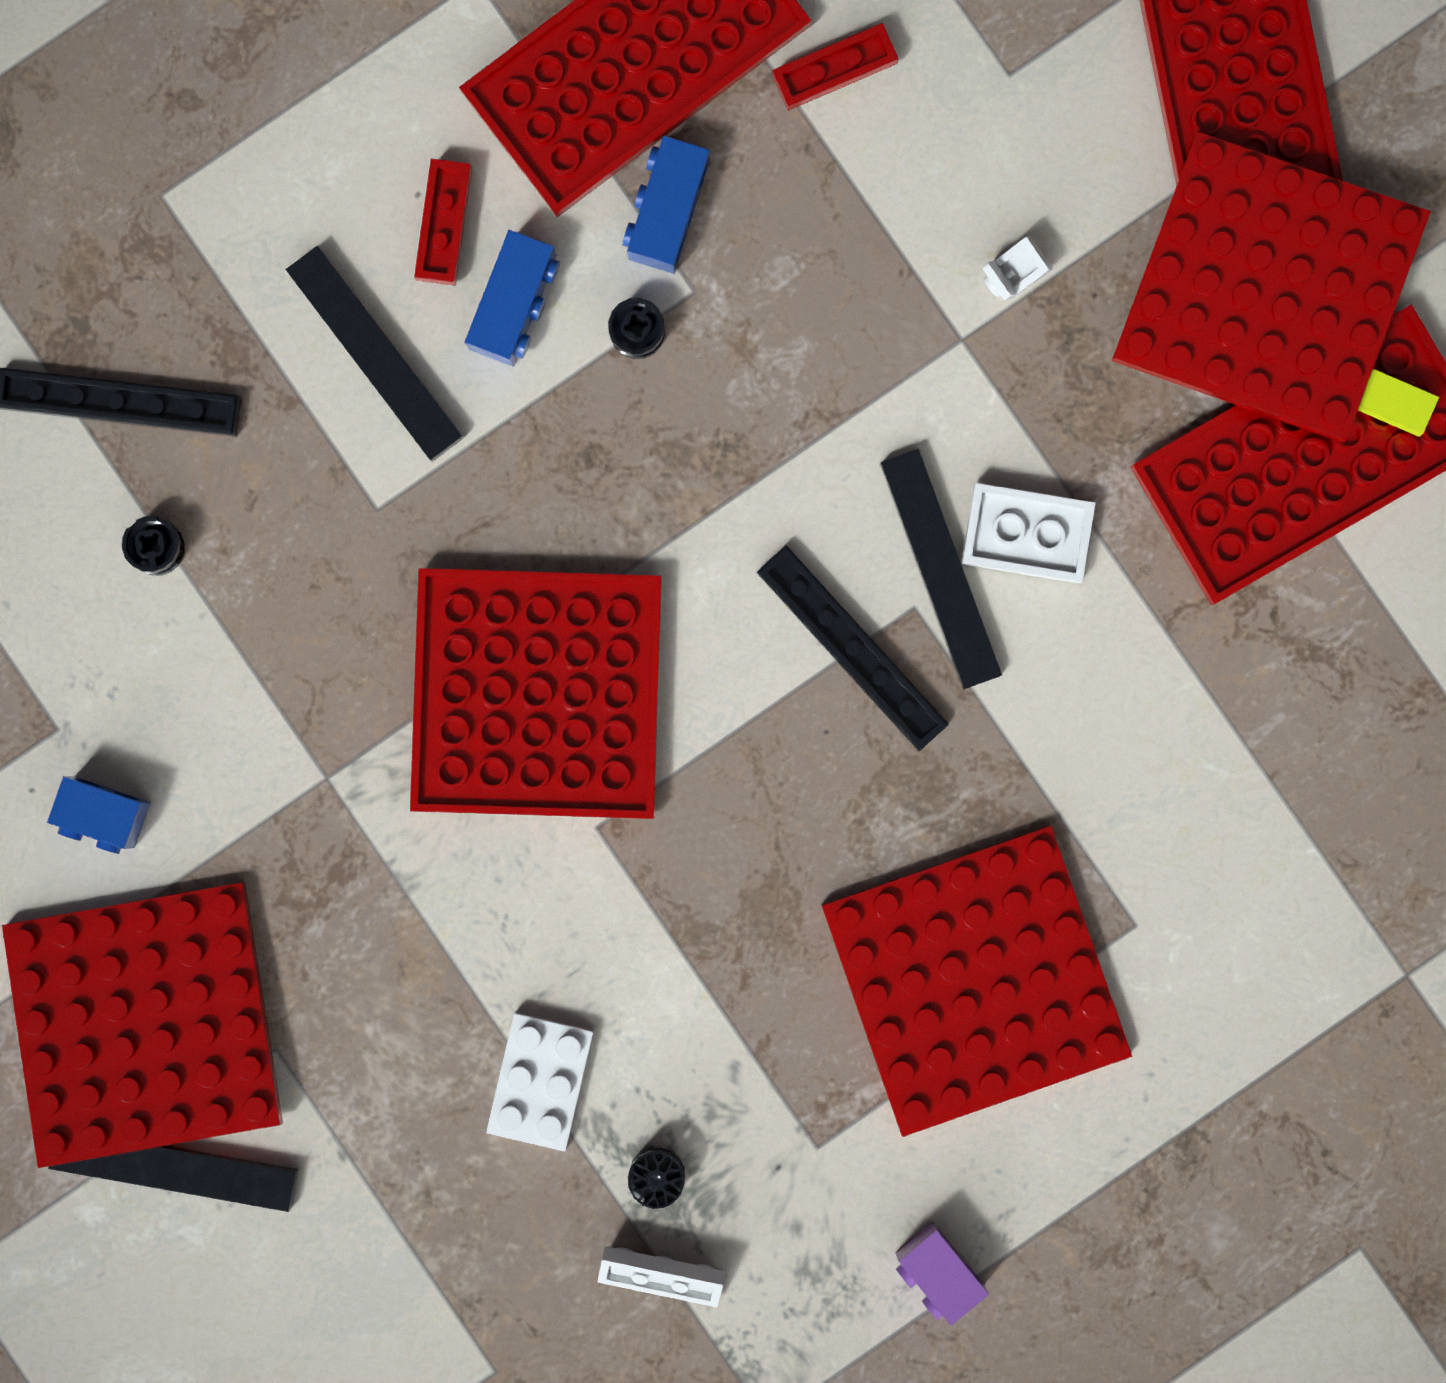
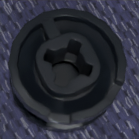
M629 298L620 302L612 310L608 320L609 335L614 348L620 354L631 359H645L654 355L662 346L665 338L664 318L659 308L651 301L642 298Z
M144 516L136 519L132 526L126 528L122 537V551L125 559L134 568L151 576H162L172 572L180 565L184 557L185 543L181 533L168 521L157 516ZM180 550H182V554H181V556H180V558H179V557H178V554H179Z
M661 1146L648 1147L640 1151L636 1158L632 1160L628 1174V1188L633 1198L642 1206L651 1209L665 1208L679 1198L685 1184V1167L680 1157L672 1150L662 1148Z

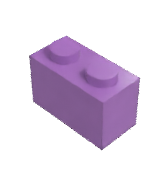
M933 1222L896 1252L898 1262L901 1264L896 1268L897 1272L910 1288L917 1284L924 1292L926 1297L922 1302L936 1320L943 1316L952 1326L989 1295L982 1281Z

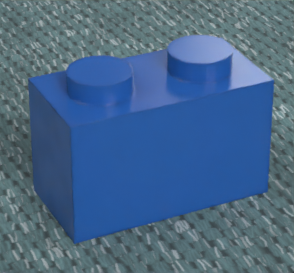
M63 776L47 823L59 827L57 832L59 835L79 841L82 840L84 835L98 840L96 843L97 848L119 854L121 849L135 848L151 802L76 776Z

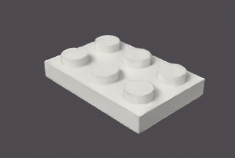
M975 483L961 564L1081 584L1083 583L1095 503Z
M515 1012L486 1133L566 1151L594 1030Z

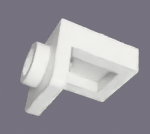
M1030 236L1022 239L995 261L988 262L982 267L987 274L984 278L986 285L995 296H1002L1004 300L1015 298L1053 269Z

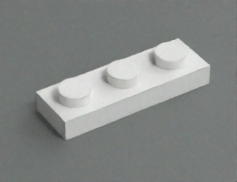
M605 1246L598 1283L717 1307L723 1287L725 1271L714 1269L705 1264L693 1265L674 1261L667 1256L655 1257L636 1253L628 1248Z

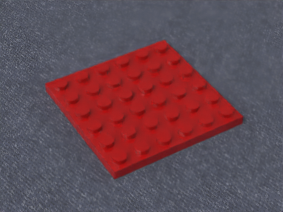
M1197 131L1111 361L1344 443L1350 433L1431 211Z
M418 568L410 811L654 819L662 576Z
M1050 825L821 905L902 1137L1133 1057L1052 826Z
M245 882L2 925L38 1168L283 1124Z

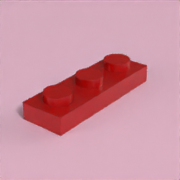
M880 23L773 69L772 77L787 111H790L898 64L899 58L884 24Z
M432 158L430 160L414 274L416 281L456 286L472 174L470 163Z

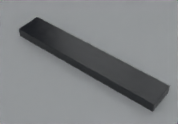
M318 246L285 269L431 462L464 439Z
M0 368V410L232 437L237 436L241 397L239 395Z
M919 449L881 462L880 467L962 689L964 690L1002 676Z
M787 545L756 572L918 752L949 725Z
M172 1146L121 1153L49 1166L48 1168L289 1212L292 1208L299 1170Z

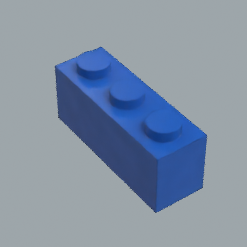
M663 136L659 148L652 147L646 168L652 171L648 185H640L634 206L640 209L636 223H628L622 244L628 247L627 254L630 261L675 274L710 162L709 149Z
M508 229L464 342L469 350L514 367L517 357L524 358L531 341V336L527 335L531 321H538L544 309L546 299L541 297L546 283L553 284L560 267V261L556 260L557 254L554 246Z

